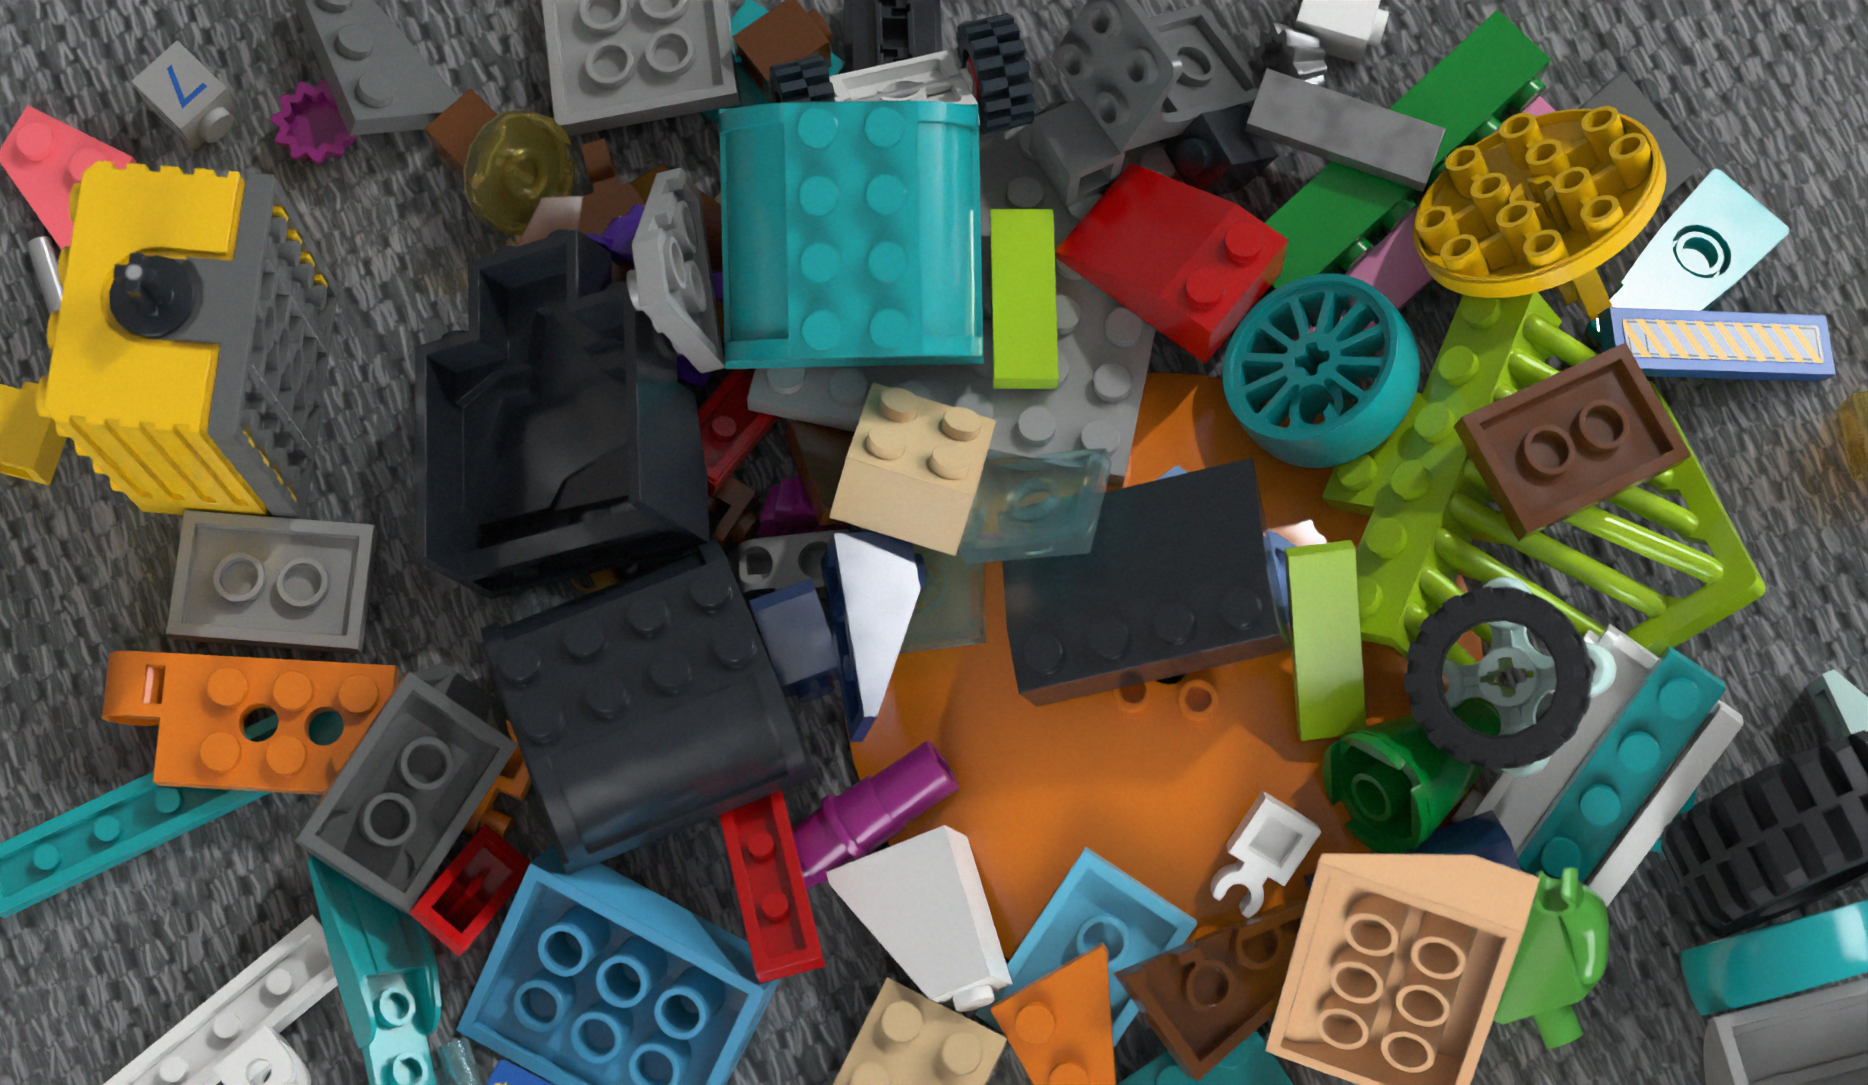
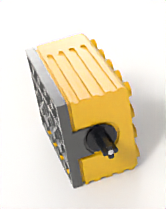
M97 161L82 173L81 183L75 182L70 191L69 215L74 226L71 244L62 248L58 261V278L60 285L63 287L60 310H54L48 321L47 342L50 351H52L49 375L42 376L37 386L36 408L40 417L52 418L56 422L57 434L60 437H70L74 441L77 455L89 456L93 462L94 472L96 474H106L110 478L111 489L124 492L142 512L183 515L184 510L306 519L339 286L278 180L272 174L247 173L246 181H244L239 172L228 171V177H217L214 170L197 168L194 169V175L184 174L180 167L161 166L160 172L150 171L146 164L127 163L126 169H117L112 162Z

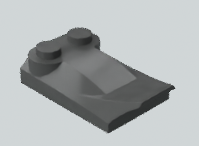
M442 662L423 671L406 672L319 801L307 812L303 825L293 840L314 857L369 893L403 912H409L518 746L517 743L512 741L508 732L503 703Z

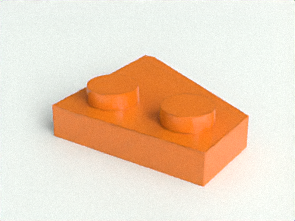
M1104 942L993 1003L990 1008L1034 1085H1117L1113 1048L1112 1003L1110 1002L1108 972L1109 957L1108 949Z

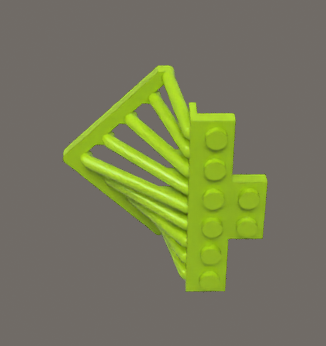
M1538 292L1505 298H1481L1463 294L1422 393L1416 392L1414 401L1403 421L1385 441L1367 454L1345 464L1335 466L1322 495V499L1335 510L1371 516L1356 551L1361 640L1392 646L1405 659L1407 658L1411 642H1415L1421 631L1419 627L1430 614L1433 615L1440 609L1442 603L1449 598L1466 593L1455 584L1458 574L1479 580L1485 584L1499 577L1515 578L1525 583L1532 594L1550 602L1561 610L1571 620L1582 637L1588 630H1591L1598 636L1604 631L1605 627L1596 620L1472 545V539L1510 546L1643 613L1648 619L1624 632V634L1657 657L1662 655L1668 645L1674 648L1763 596L1766 586L1666 400L1652 381L1648 382L1692 456L1681 465L1644 483L1652 486L1662 495H1682L1689 510L1637 486L1605 501L1677 533L1684 541L1708 545L1715 559L1708 554L1595 506L1563 520V522L1702 581L1705 586L1684 598L1662 595L1653 588L1541 532L1518 542L1503 513L1487 506V502L1496 503L1453 426L1461 417L1559 373L1560 371L1544 363L1546 359L1555 356L1572 367L1598 355V353L1559 329L1562 320ZM1482 623L1471 629L1473 633L1491 646L1492 634L1488 624ZM1457 641L1448 651L1446 659H1452L1461 665L1478 663ZM1520 669L1530 678L1534 677V672ZM1477 698L1479 701L1490 706L1500 718L1498 710L1491 702L1483 698Z

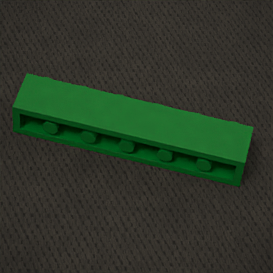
M1498 10L1389 108V110L1445 128L1425 188L1430 187L1446 168L1445 160L1449 154L1458 148L1473 146L1482 139L1499 131L1501 126L1499 120L1513 107L1521 113L1546 88V85L1541 80L1551 58ZM1331 161L1265 222L1266 225L1287 238L1288 245L1281 274L1260 299L1262 300L1275 289L1299 278L1317 274H1333L1340 267L1348 273L1373 249L1374 246L1369 242L1373 236L1384 226L1392 232L1416 210L1417 205L1412 200L1421 191Z

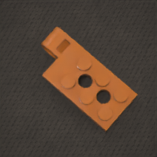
M146 651L110 652L108 657L101 718L124 725L159 726L153 782L158 786L323 795L398 685L400 670L396 665ZM259 708L273 709L278 717V727L275 733L265 741L254 742L248 740L244 733V723L248 715ZM332 711L340 714L344 722V728L339 739L329 745L313 743L309 736V727L312 720L322 712Z

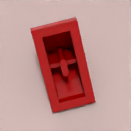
M484 824L409 911V914L460 957L521 884L531 862L487 824Z

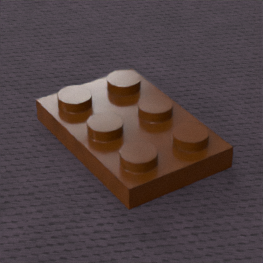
M1626 342L1461 417L1453 426L1518 542L1681 465L1692 456Z

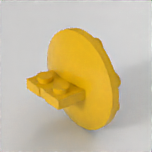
M1602 106L1595 109L1562 110L1535 117L1530 113L1513 115L1501 124L1499 131L1482 139L1473 146H1464L1449 154L1445 160L1446 168L1429 187L1416 212L1413 224L1414 245L1429 275L1439 284L1454 292L1481 298H1505L1532 294L1552 288L1564 306L1574 302L1593 321L1598 318L1599 313L1609 307H1613L1596 267L1626 247L1654 215L1661 202L1666 185L1664 158L1651 132L1637 120L1618 113L1617 109L1612 106Z

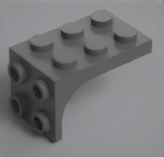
M1087 0L1051 57L1120 152L1180 135L1194 119L1204 112L1248 105L1252 110L1262 83L1203 3L1148 17L1137 0Z

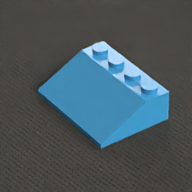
M554 843L529 864L456 1030L555 1085H726L759 1025L780 979L760 984L756 976L749 942L601 863L567 875Z

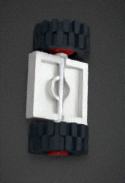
M1009 13L958 24L956 40L959 45L957 47V55L961 61L959 71L947 50L830 77L828 68L824 64V59L820 55L769 67V80L772 87L771 95L774 103L921 100L978 104L979 129L982 135L1033 124L1032 121L1035 117L1033 110H1036L1035 100L1032 96L1034 85L1029 76L1031 68L1029 60H1026L1024 54L1026 48L1023 39H1020L1019 27L1017 23H1014V17Z

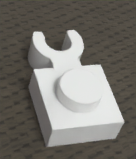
M1262 790L1226 843L1228 852L1237 857L1238 860L1235 864H1228L1215 873L1210 884L1213 897L1220 901L1227 889L1232 885H1245L1248 887V891L1242 898L1239 908L1242 915L1247 918L1253 916L1262 906L1264 900L1262 885L1266 879L1270 877L1281 885H1286L1321 834L1318 824Z

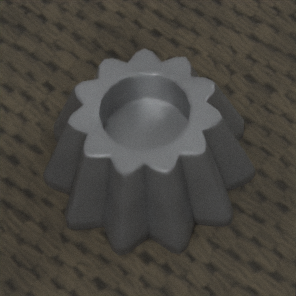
M1272 23L1269 30L1260 31L1261 46L1254 49V55L1258 63L1254 72L1261 81L1268 68L1321 87L1325 85L1324 74L1327 71V65L1324 62L1325 51L1320 48L1317 37L1280 23Z

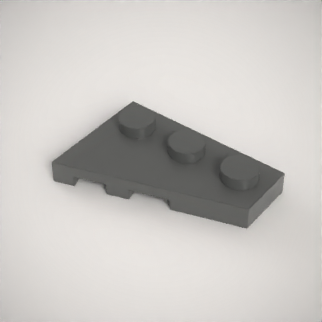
M292 0L349 136L425 129L459 99L374 0Z

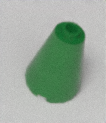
M1470 698L1452 709L1455 716L1471 729L1492 736L1500 733L1501 720L1498 714L1483 702ZM1412 713L1344 734L1324 754L1322 774L1326 793L1332 806L1342 801L1346 810L1353 818L1344 825L1355 838L1372 851L1380 854H1404L1407 851L1419 848L1486 769L1460 762L1443 749L1435 746L1427 738V733L1423 730L1422 726L1417 724Z

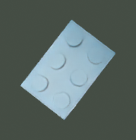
M1085 846L1007 963L1013 985L993 992L995 1000L977 1009L974 1015L1003 1033L990 1011L993 1003L1104 942L1108 949L1109 957L1108 972L1110 1002L1112 1003L1114 1048L1139 1009L1113 973L1183 945L1195 928L1197 920Z

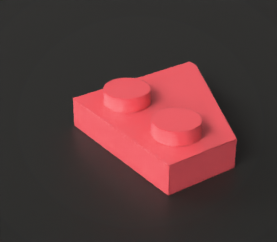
M29 105L26 106L0 148L1 165L61 250L64 246H70L74 223L69 215V196L75 182L81 183L82 173L97 161L112 162L117 169H126L127 163L137 164L132 156Z

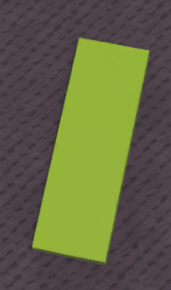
M990 209L993 389H1057L1059 372L1053 209Z
M1351 540L1284 548L1290 638L1293 648L1291 653L1297 733L1301 741L1343 736L1349 732L1365 728L1366 712L1355 547Z

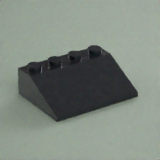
M1252 458L999 517L1006 624L1018 693L1036 707L1293 650L1256 469Z

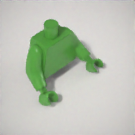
M1575 868L1563 869L1561 879L1549 878L1543 871L1536 872L1535 876L1540 878L1520 944L1493 1021L1503 1025L1533 1016L1546 1048L1560 1047L1583 1035L1584 1032L1571 1004L1582 1000L1595 987L1605 972L1608 960L1610 936L1605 902L1596 892L1578 881V872Z

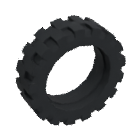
M1480 587L1472 589L1471 592L1461 596L1456 595L1442 603L1440 609L1433 615L1430 614L1419 627L1421 631L1415 642H1411L1406 659L1409 660L1407 674H1404V685L1406 693H1409L1412 705L1410 710L1415 721L1422 726L1423 730L1427 733V738L1435 746L1443 749L1454 759L1469 765L1489 769H1513L1548 758L1574 736L1578 730V725L1590 706L1593 669L1583 637L1561 610L1539 596L1517 588ZM1507 621L1528 628L1543 640L1554 660L1557 684L1550 706L1536 723L1516 734L1492 736L1471 729L1455 716L1444 696L1442 670L1448 651L1463 633L1482 623Z

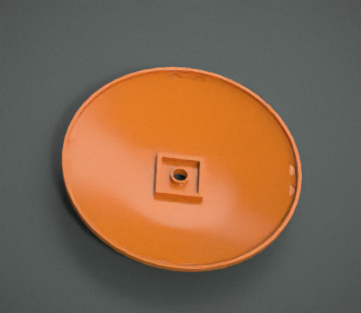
M1147 373L1123 487L985 459L956 556L912 543L914 553H920L924 559L926 570L925 587L922 592H919L878 716L862 742H850L849 740L853 763L859 781L869 775L873 777L927 740L932 742L943 755L955 774L960 789L906 824L905 829L889 839L887 843L891 847L943 825L967 836L1003 955L1007 960L1011 959L1085 846L1196 919L1197 924L1185 943L1246 919L1247 917L1242 915L1239 904L1247 894L1248 887L1242 884L1232 885L1219 901L1213 897L1210 884L1213 876L1220 868L1237 862L1238 858L1228 852L1226 843L1262 790L1317 823L1321 834L1285 886L1270 877L1266 879L1262 885L1264 900L1262 906L1254 915L1295 898L1308 901L1310 892L1304 876L1316 872L1321 854H1368L1374 852L1355 838L1344 825L1353 818L1346 810L1342 801L1332 806L1326 793L1322 774L1324 754L1341 736L1301 741L1297 733L1291 650L1186 673L1183 679L1174 684H1163L1155 680L1038 707L1018 693L1006 624L999 517L1155 481L1176 465L1187 472H1193L1252 458L1254 460L1268 529L1278 533L1296 547L1351 540L1356 553L1371 516L1335 510L1322 499L1335 466L1326 468L1298 467L1283 462L1260 448L1243 430L1232 414L1224 393L1223 379L1197 374ZM1270 400L1261 404L1262 409L1268 404ZM1318 414L1313 424L1324 421L1325 417ZM1289 415L1279 427L1286 428L1289 426ZM1458 574L1455 584L1468 593L1462 575ZM1471 630L1463 633L1457 642L1477 662L1483 659L1481 638ZM1361 640L1366 727L1411 714L1410 706L1412 705L1409 693H1406L1404 685V674H1407L1409 661L1392 646ZM1442 673L1445 694L1449 689V681L1446 675ZM1469 789L1436 829L1454 823L1451 821V818L1467 797Z

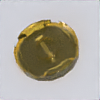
M523 109L501 112L484 124L469 146L463 168L464 192L473 214L489 228L522 236L541 198L570 196L575 179V160L569 159L566 144L571 145L566 131L551 117Z

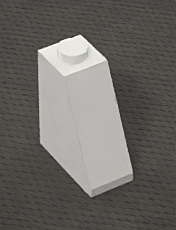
M943 825L826 872L829 885L929 1000L952 1008L955 1007L957 1012H967L992 1003L995 1000L993 992L1013 985L967 836Z

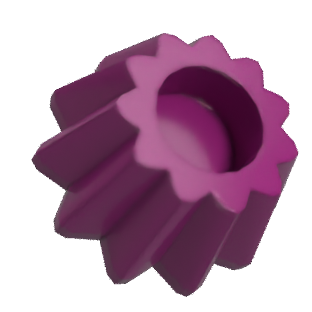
M325 79L321 80L314 88L300 81L295 95L283 94L279 97L282 110L270 118L272 123L280 129L275 137V143L290 149V155L293 160L305 162L313 160L316 164L324 165L330 157L342 158L344 148L350 147L358 136H349Z
M798 475L793 480L782 479L780 485L771 487L759 517L758 536L766 538L850 529V524L820 526L801 477Z

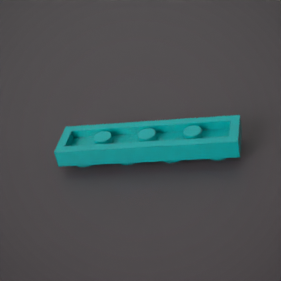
M1668 645L1515 853L1519 866L1534 876L1536 872L1543 871L1547 877L1552 879H1561L1563 869L1575 868L1578 872V881L1583 883L1726 691L1725 682Z

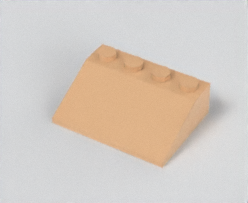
M1321 854L1265 1052L1357 1085H1470L1520 944L1540 878L1474 855Z

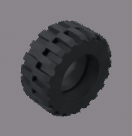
M1863 730L1842 739L1837 738L1828 741L1819 747L1805 750L1776 765L1766 767L1754 775L1722 789L1716 795L1692 806V809L1681 813L1673 819L1672 823L1664 827L1661 849L1701 928L1715 937L1734 934L1742 929L1758 926L1768 920L1791 913L1805 905H1810L1868 877V731Z

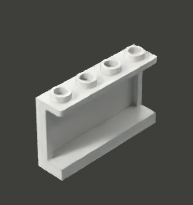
M1610 623L1600 636L1588 630L1583 636L1586 643H1596L1606 648L1614 657L1616 677L1612 685L1603 693L1590 696V706L1578 725V730L1568 742H1565L1550 756L1545 768L1535 775L1524 778L1513 777L1501 769H1491L1498 776L1485 794L1482 795L1473 788L1454 813L1451 821L1456 823L1493 810L1509 835L1516 853L1659 657ZM1589 657V661L1592 664L1594 678L1597 672V667L1593 659ZM1554 690L1549 691L1536 707V721L1550 706ZM1721 700L1717 701L1583 881L1584 885L1592 889L1604 900L1606 908L1661 836L1664 827L1670 824L1744 725L1743 716ZM1520 867L1521 872L1532 875L1531 873Z

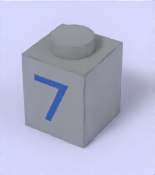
M178 40L131 81L144 102L194 151L205 141L213 143L222 138L231 128L234 121L233 116L240 111L228 89Z

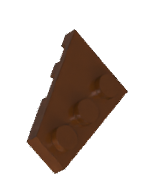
M1292 899L1250 918L1231 924L1113 973L1186 1077L1199 1081L1276 1013L1306 908V900Z

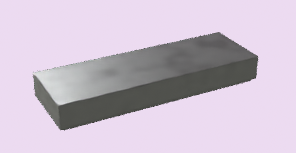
M1267 68L1248 118L1245 132L1423 192L1445 128Z

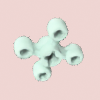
M1499 577L1490 580L1483 586L1492 588L1512 587L1532 593L1525 583L1510 577ZM1507 621L1489 622L1486 624H1488L1492 634L1491 648L1481 661L1472 665H1461L1452 659L1445 660L1442 673L1448 678L1449 689L1444 696L1451 709L1458 707L1464 700L1473 697L1483 698L1491 702L1498 710L1501 719V730L1498 735L1516 734L1537 722L1536 707L1549 691L1555 690L1557 684L1555 664L1552 656H1545L1532 647L1526 634V627ZM1586 643L1587 653L1597 667L1596 675L1593 678V682H1591L1590 696H1595L1603 693L1612 685L1616 677V663L1614 657L1606 648L1596 643ZM1512 665L1514 668L1534 672L1533 678H1527L1526 682L1516 684L1515 689L1511 685H1503L1502 682L1494 681V676H1501V672L1511 670ZM1550 756L1524 767L1501 770L1513 777H1529L1545 768Z

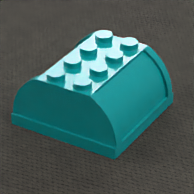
M921 100L791 102L719 109L725 369L984 364L978 104Z

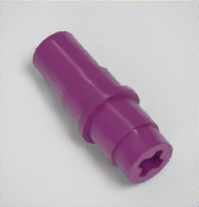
M929 740L925 741L873 777L871 775L865 777L840 795L828 794L821 799L822 807L792 826L807 890L819 882L823 884L828 881L826 872L873 854L874 849L903 831L906 824L960 789L959 782L951 767L932 742Z

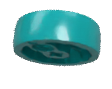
M1332 273L1317 274L1296 279L1275 289L1246 314L1236 328L1225 353L1222 372L1223 388L1236 421L1264 451L1283 462L1298 467H1333L1367 454L1385 441L1400 425L1408 413L1418 389L1420 357L1409 325L1384 294L1368 283L1352 276ZM1371 321H1373L1376 324L1375 326L1363 331ZM1299 333L1298 340H1291L1294 336H1296ZM1385 347L1382 357H1364ZM1283 350L1286 351L1285 354H1279V353H1281ZM1359 377L1376 378L1368 391H1363L1359 388ZM1351 399L1356 401L1357 404L1353 406ZM1270 400L1268 404L1262 409L1261 404ZM1324 410L1325 420L1313 424L1315 417ZM1289 415V426L1286 428L1279 427Z
M1868 899L1679 951L1682 973L1691 1001L1699 1015L1757 1003L1868 972Z

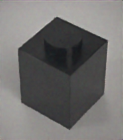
M1248 105L1201 113L1187 126L1182 134L1174 138L1164 148L1185 184L1215 196L1236 192L1251 182L1279 156L1269 139L1245 132L1251 113Z

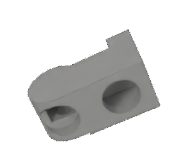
M838 529L766 537L740 543L738 545V583L743 599L750 601L812 578L818 598H826L820 561L833 534L851 533L850 530Z

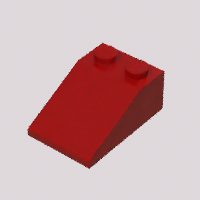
M1130 163L1055 250V258L1206 364L1281 274L1288 239L1236 203Z

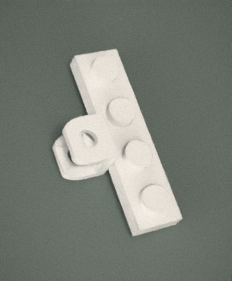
M313 914L103 1085H217L220 1081L224 1085H311V1077L306 1065L279 1033L338 985L320 920ZM271 1072L269 1079L264 1083L266 1075Z

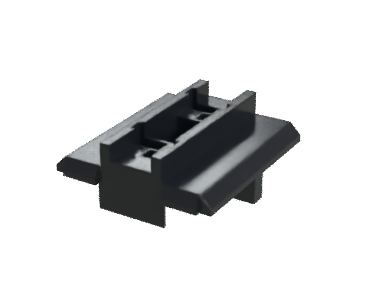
M843 0V45L846 73L942 52L940 0Z

